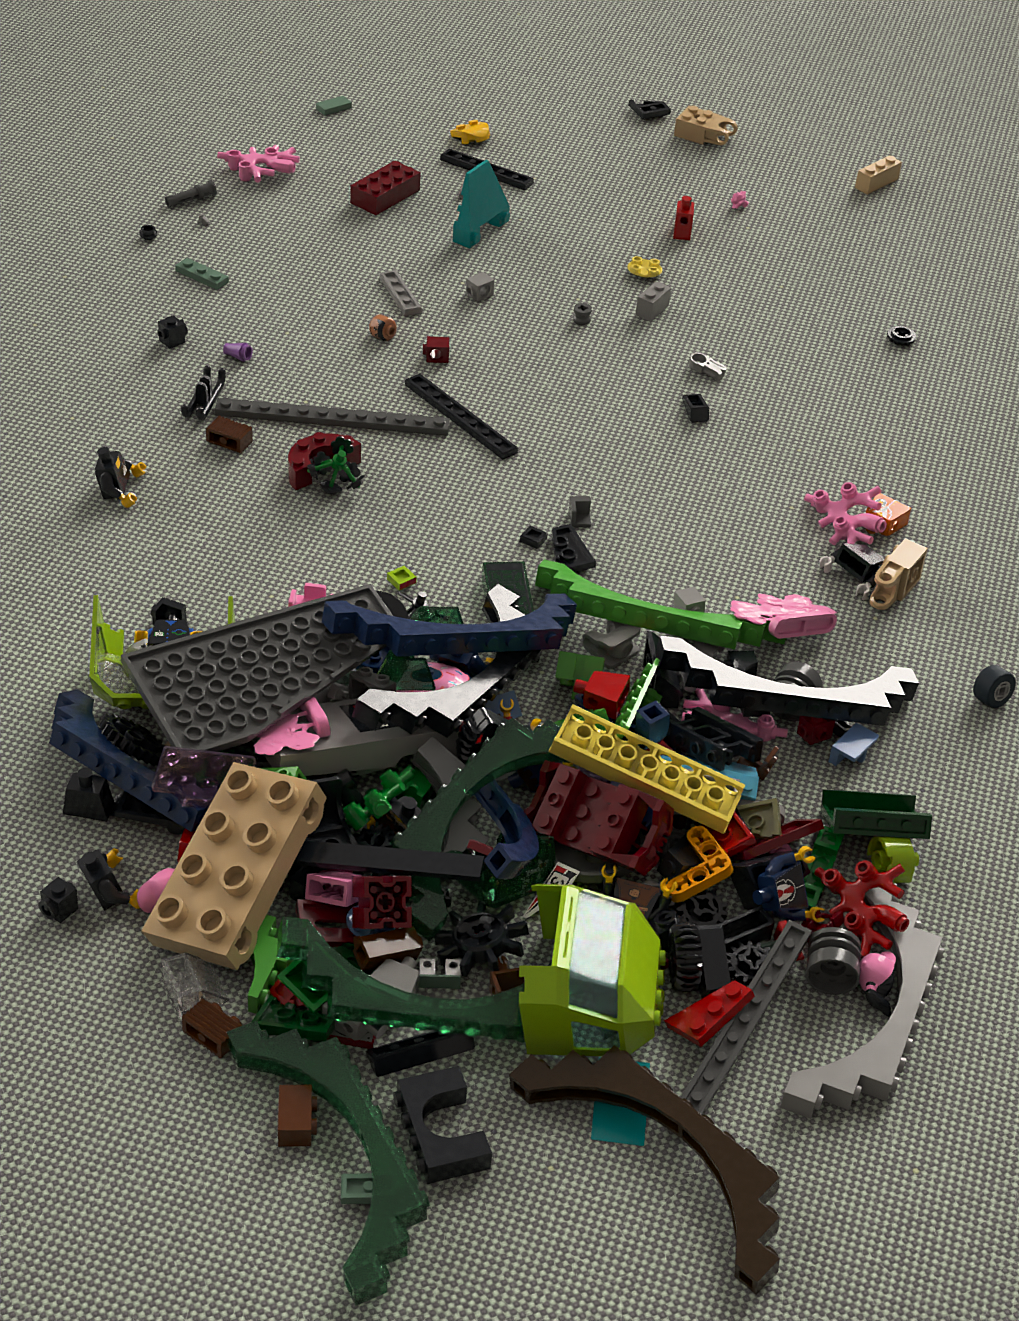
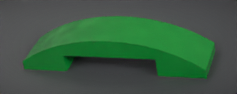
M824 826V829L819 831L814 843V849L811 856L815 857L814 862L807 863L811 873L804 878L809 909L817 906L825 889V885L821 883L820 878L814 875V872L818 867L824 870L833 869L845 835L833 833L831 828Z

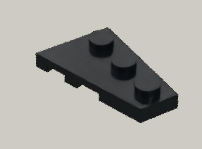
M571 524L552 528L551 535L555 562L565 564L574 572L596 567V560Z

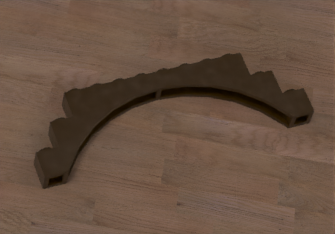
M614 1045L592 1065L585 1055H579L576 1051L572 1050L552 1069L544 1060H538L531 1054L509 1074L510 1089L528 1104L558 1100L598 1101L627 1108L653 1119L679 1136L702 1158L719 1183L729 1207L736 1239L734 1277L757 1295L778 1273L780 1262L778 1254L770 1246H764L779 1229L780 1217L774 1208L765 1205L778 1192L780 1177L771 1166H765L750 1149H744L736 1143L730 1133L723 1132L716 1127L710 1117L701 1115L696 1111L690 1101L685 1098L681 1099L676 1095L667 1083L660 1082L647 1067L640 1066L635 1062L627 1051L620 1050Z

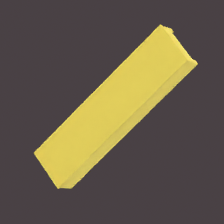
M573 704L548 751L605 779L622 783L661 799L669 804L674 811L722 834L725 833L745 787L743 783ZM573 714L581 715L585 721L577 719ZM595 724L604 726L607 731L598 729ZM616 734L624 735L628 741L618 738ZM638 744L647 746L650 751L641 749ZM660 755H667L672 761L664 760ZM682 765H688L694 771H688L684 769ZM703 775L712 776L716 781H709ZM726 785L735 787L738 792L727 789Z

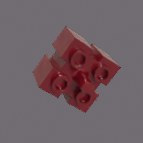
M411 876L352 877V897H358V907H352V928H412V907H406V897H411Z

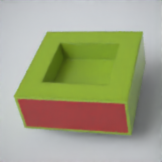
M402 566L388 572L387 580L400 591L416 584L417 576L408 568Z

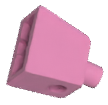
M333 870L307 874L305 899L348 907L358 902V897H352V877L361 875ZM329 884L328 888L324 890L323 885Z

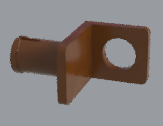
M501 955L503 963L497 957L499 971L490 972L489 991L496 1010L501 1009L502 991L524 987V977H519V968L510 969L508 960L503 955Z

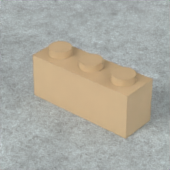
M889 155L858 170L855 188L868 195L898 180L902 162Z

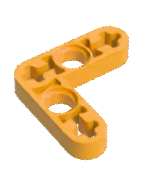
M703 826L692 827L687 832L689 845L702 863L671 879L666 884L668 889H672L673 882L676 881L678 884L677 889L679 891L675 890L670 893L672 896L671 901L673 902L685 901L728 878L733 873V866L729 856L707 828ZM697 837L701 839L703 838L704 842L700 843V840ZM707 850H716L715 853L711 855H704V853ZM699 875L706 876L702 881H694V878Z

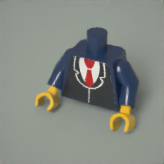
M803 846L796 854L790 852L774 857L766 867L765 872L757 878L759 890L753 892L754 902L757 905L762 904L764 911H772L775 917L787 920V922L789 920L806 921L805 918H810L815 922H823L824 918H815V912L817 910H824L823 908L815 906L810 911H805V908H809L802 865L801 862H797L799 860H803L806 863L814 862V856L804 858L805 853L813 849Z

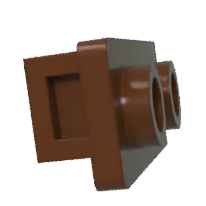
M775 746L763 763L761 761L752 762L743 757H740L736 763L756 768L759 779L764 781L778 760V757L775 755L779 748Z

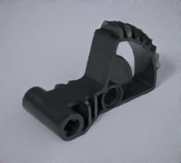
M481 707L471 718L465 719V725L460 726L462 731L457 733L459 738L456 740L458 759L475 773L474 775L479 774L482 770L487 771L508 756L516 755L522 742L532 729L529 725H517ZM483 733L480 743L481 751L472 756L475 743Z

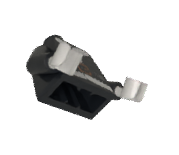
M842 543L840 548L830 554L831 557L824 556L820 559V568L824 567V572L828 573L832 570V563L836 562L861 582H865V584L857 586L855 596L858 593H864L862 600H866L869 588H873L876 585L874 580L875 574L883 565L884 558L866 545Z

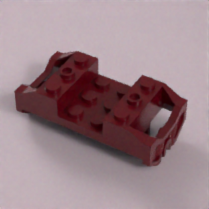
M545 760L540 769L537 791L530 806L524 812L531 821L537 836L645 876L658 864L660 856L656 852L662 853L663 850L660 849V846H663V842L667 843V839L662 836L669 837L672 832L674 809L665 801L622 784H619L617 787L588 777L579 769ZM649 806L653 809L650 830L642 824ZM640 830L648 832L642 847L635 842ZM631 847L638 849L635 854L627 855Z

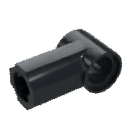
M347 768L332 776H339L342 780L341 802L344 807L353 801L356 804H360L362 808L366 807L365 799L357 788L354 777Z

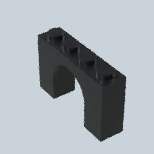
M460 1066L397 1080V1091L393 1092L396 1108H401L402 1111L401 1122L403 1129H408L410 1134L408 1136L410 1149L412 1152L416 1151L418 1156L416 1158L418 1172L420 1175L424 1174L427 1184L491 1169L492 1151L484 1131L458 1137H442L431 1132L423 1122L429 1114L436 1110L466 1103L467 1085Z

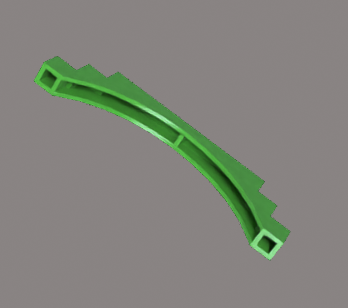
M544 559L538 565L535 586L551 589L550 594L565 593L577 604V613L734 650L738 642L760 647L763 640L785 644L787 639H778L769 633L768 628L771 621H766L763 625H756L746 620H739L734 614L704 613L658 605L631 598L594 584L576 574L565 564Z

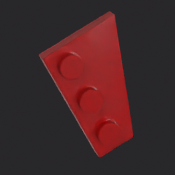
M734 980L669 1017L664 1022L670 1030L702 1047L745 1007L755 995L752 989Z

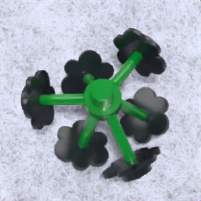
M338 436L335 441L331 442L333 447L332 453L335 454L332 459L326 456L324 452H318L317 456L309 459L311 464L307 465V472L310 473L311 477L315 476L316 480L319 479L317 472L325 475L332 468L334 469L331 481L323 480L319 484L328 494H336L343 490L337 483H334L337 473L340 475L341 482H352L346 487L347 490L351 487L353 490L360 488V485L363 483L361 479L365 475L355 479V477L361 474V471L357 468L358 465L355 462L350 463L345 457L348 453L354 451L350 439Z

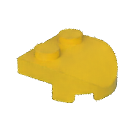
M471 120L467 125L460 124L455 129L450 130L451 137L461 138L462 144H469V142L475 140L476 142H482L489 139L490 136L488 124L478 122V120Z

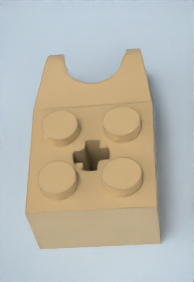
M688 106L676 118L674 136L702 145L705 142L724 145L728 142L729 136L737 132L738 127L732 119L713 113L710 110ZM726 125H732L734 130H727ZM724 135L725 140H719L718 136Z
M906 538L900 545L897 544L894 547L892 554L885 557L883 565L875 574L874 580L877 586L869 600L872 607L886 610L896 600L902 601L920 581L928 548ZM881 599L885 603H877L875 600Z

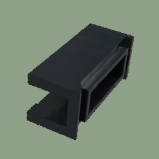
M761 906L719 923L723 927L726 953H729L731 946L737 948L738 942L746 946L748 941H751L753 945L767 938L770 940L774 927L772 917Z

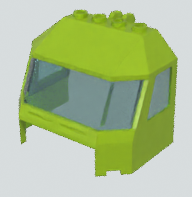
M532 885V891H537L543 939H555L551 966L519 965V977H525L524 992H519V1006L527 1054L567 1055L574 1050L579 1055L603 1056L614 1045L620 1050H625L632 1054L655 1037L656 1026H660L661 1017L664 1013L665 991L660 989L659 986H664V970H661V966L666 965V951L661 950L659 937L635 903L625 902L575 885Z

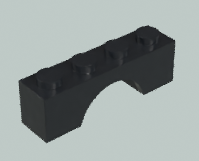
M754 650L728 651L727 660H724L723 664L757 676L758 660ZM740 708L743 717L770 715L768 711Z

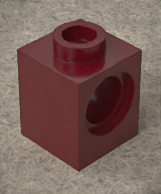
M427 336V344H423V355H426L427 363H449V337Z

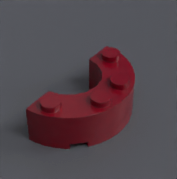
M317 432L314 435L298 440L288 454V479L290 485L296 491L312 484V477L307 472V465L311 464L309 459L317 456L318 452H324L326 456L332 459L335 454L332 453L333 447L331 442L335 441L336 437L343 436L345 439L351 440L354 451L345 456L350 463H361V443L349 435Z

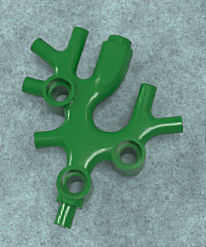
M408 766L399 775L396 771L387 770L379 777L381 779L380 783L384 788L381 791L376 788H370L365 792L366 807L362 808L360 804H356L354 801L348 804L342 811L345 813L343 816L346 818L349 828L353 827L357 831L371 820V815L378 819L392 808L389 801L404 792L407 788L406 784L415 778L413 775L415 773L414 769Z

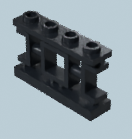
M700 707L692 708V714H685L684 721L675 722L670 719L668 732L663 741L722 771L725 769V764L732 765V758L737 756L752 762L760 761L764 739Z

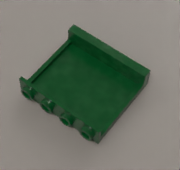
M822 790L820 812L833 833L930 839L932 815L915 811L916 795Z

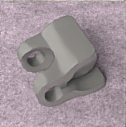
M608 620L606 625L607 633L604 634L591 630L582 636L584 648L596 657H603L605 659L604 666L609 669L617 667L639 652V647L632 641L633 638L640 634V628Z

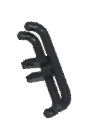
M208 365L204 366L203 376L200 377V382L196 384L195 394L188 405L183 404L181 406L183 417H190L199 403L204 404V407L196 409V416L199 420H205L224 387L226 379L224 368L218 370V380L212 391L211 367Z

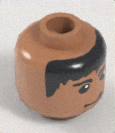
M380 314L370 321V334L375 338L388 341L396 333V322L390 317Z

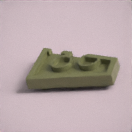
M777 798L737 806L741 817L750 828L755 839L770 840L782 835Z

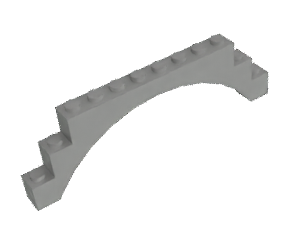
M870 889L864 896L865 904L869 906L889 905L904 913L907 919H909V925L904 932H895L879 921L873 923L881 935L893 942L889 950L896 957L894 965L897 973L898 987L896 1007L888 1022L877 1035L851 1055L824 1066L792 1072L784 1091L781 1103L782 1109L811 1119L815 1109L820 1111L823 1101L849 1110L853 1100L858 1102L861 1092L887 1101L890 1091L896 1092L900 1080L899 1077H896V1073L903 1072L907 1058L902 1056L903 1053L909 1054L913 1042L909 1035L916 1034L920 1020L915 1018L916 1015L922 1016L926 1002L922 1001V998H928L932 984L928 983V980H934L938 966L934 965L935 961L940 963L944 948L940 947L943 937L919 929L921 921L917 920L920 910L897 903L898 898L884 889Z

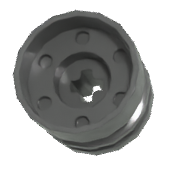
M798 661L788 662L783 665L773 680L801 687L822 688L823 686L821 677L816 670ZM773 712L779 718L787 721H799L800 715Z
M837 927L822 928L814 932L808 942L806 966L808 984L815 990L830 995L846 994L854 990L859 984L861 943L859 938L851 931Z

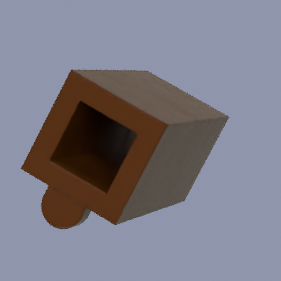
M414 926L412 928H401L353 937V944L355 946L353 953L362 972L377 969L386 959H392L401 963L404 957L408 956L416 961L424 947L422 938L417 934Z

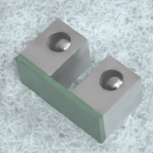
M420 958L419 988L460 989L461 970L459 964L461 959H446L445 975H435V959Z

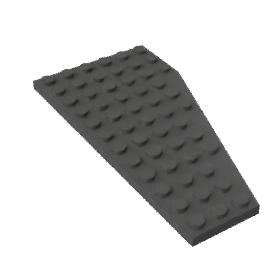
M367 584L122 654L121 663L180 762L191 761L248 743L385 648L386 644L364 645L354 633L332 634L322 623L325 601H347L364 609L393 616L373 586Z

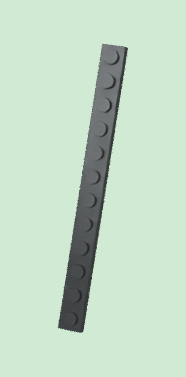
M218 398L215 406V416L448 436L450 418L440 416L407 415L403 413H385L383 411L373 412L345 408H328L325 406L316 407L267 401L259 402L246 399Z

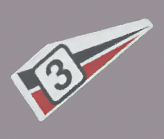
M558 862L544 884L572 885L580 871ZM537 895L523 915L526 919L539 911Z

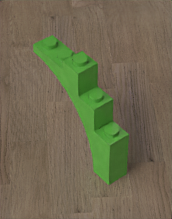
M267 914L257 932L256 946L250 956L254 965V978L248 993V1012L255 1014L258 1013L270 996V989L278 980L277 975L299 957L296 954V943L278 939L279 928H276V917Z

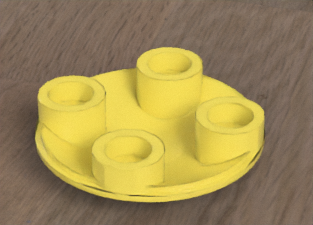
M635 256L627 266L632 274L640 277H656L662 273V267L658 259L646 260Z

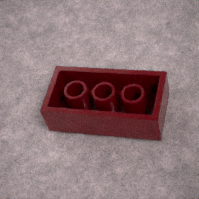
M392 161L350 185V203L369 213L378 215L420 191L421 172L399 161Z

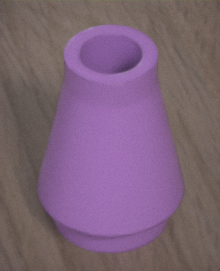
M226 343L223 347L224 354L244 362L252 357V347L247 343Z

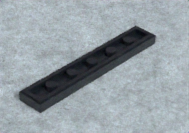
M450 148L440 155L441 161L469 171L484 161ZM490 163L498 181L522 190H527L534 184V179L529 176Z

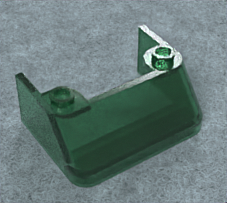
M421 606L417 608L410 618L411 620L433 623L464 624L458 607ZM389 650L376 673L378 675H388L389 680L396 682V690L433 691L436 688L426 658H414L415 656L397 657Z

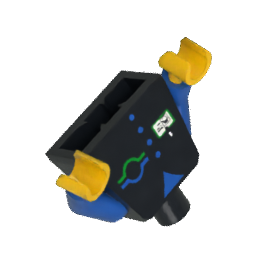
M172 614L167 616L166 620L155 621L154 627L148 631H135L134 643L147 639L148 643L146 645L154 646L203 631H195L189 628L188 621L180 620L178 616Z

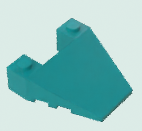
M488 160L483 161L466 173L461 191L463 201L462 205H458L457 211L460 213L458 221H454L452 242L469 249L480 241V226L487 222L496 227H501L510 219V205Z

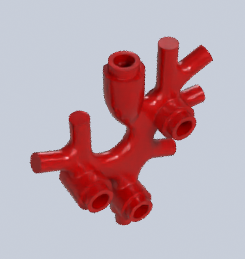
M860 861L855 867V874L858 879L854 882H847L837 869L824 870L818 867L814 872V875L821 879V883L831 893L840 895V903L830 909L829 913L835 914L837 911L849 912L844 918V925L848 931H851L857 937H862L860 958L870 953L871 946L874 943L879 944L886 950H889L893 945L891 940L872 928L874 922L879 921L895 932H904L909 925L907 916L894 907L883 904L869 906L864 902L865 894L872 888L884 889L898 899L903 897L904 890L893 884V880L905 872L900 863L886 872H879L870 861Z

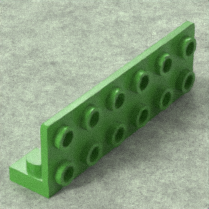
M658 658L652 664L649 662L646 664L641 677L637 678L632 685L631 691L625 700L626 702L615 722L616 725L628 730L639 706L644 707L654 701L660 703L662 696L654 689L648 688L660 662ZM616 734L620 739L624 737L622 734Z

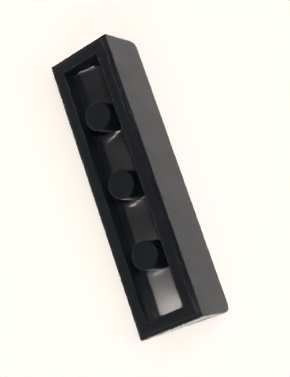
M462 1022L367 1049L366 1055L375 1075L380 1077L475 1049L473 1031Z

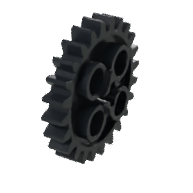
M110 713L109 715L106 714L99 724V729L103 735L107 736V740L112 741L113 745L117 746L122 752L130 757L134 756L138 761L142 760L145 764L150 763L154 767L155 765L160 767L164 766L170 756V751L166 749L167 746L162 744L161 740L156 739V735H153L140 724H134L132 720L128 721L123 716L121 718L117 714L112 715Z

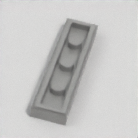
M397 270L380 273V280L404 316L422 313L421 306Z

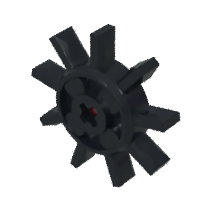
M484 900L478 901L477 913L465 918L454 910L450 911L449 916L451 924L455 926L454 930L433 931L435 945H449L436 952L439 964L442 966L445 964L446 959L460 957L462 960L459 966L461 975L467 977L474 963L488 962L489 968L492 971H499L497 957L504 952L522 957L524 955L522 943L510 939L529 935L526 920L508 924L515 917L513 905L508 904L495 915L487 913Z

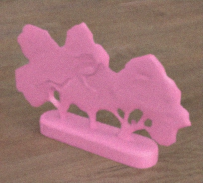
M758 594L759 599L757 603L761 606L748 602L731 601L732 606L730 610L735 613L734 616L737 619L746 620L756 625H763L766 621H771L768 628L769 633L778 639L828 633L833 630L837 622L836 611L827 606L814 605L810 598L797 594L785 596L784 600L771 595Z
M313 697L301 705V713L288 714L256 736L260 739L253 745L255 753L274 755L281 751L283 747L303 750L314 747V743L319 738L330 736L327 716L316 698ZM305 716L309 723L297 724L298 717ZM312 727L316 734L308 733L306 730Z

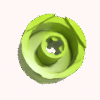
M878 836L873 837L869 842L867 856L871 855L872 864L879 872H886L900 863L905 872L896 877L893 883H910L912 881L915 866L919 865V855L917 852H914L910 838Z

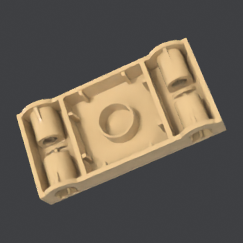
M233 762L141 930L150 943L159 948L238 970L239 966L245 963L252 955L257 942V932L307 835L315 831L320 824L324 803L327 798L318 783Z

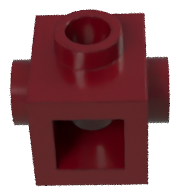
M800 716L797 734L809 745L831 739L835 720Z

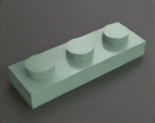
M186 258L175 265L176 272L216 290L229 283V276L192 259Z

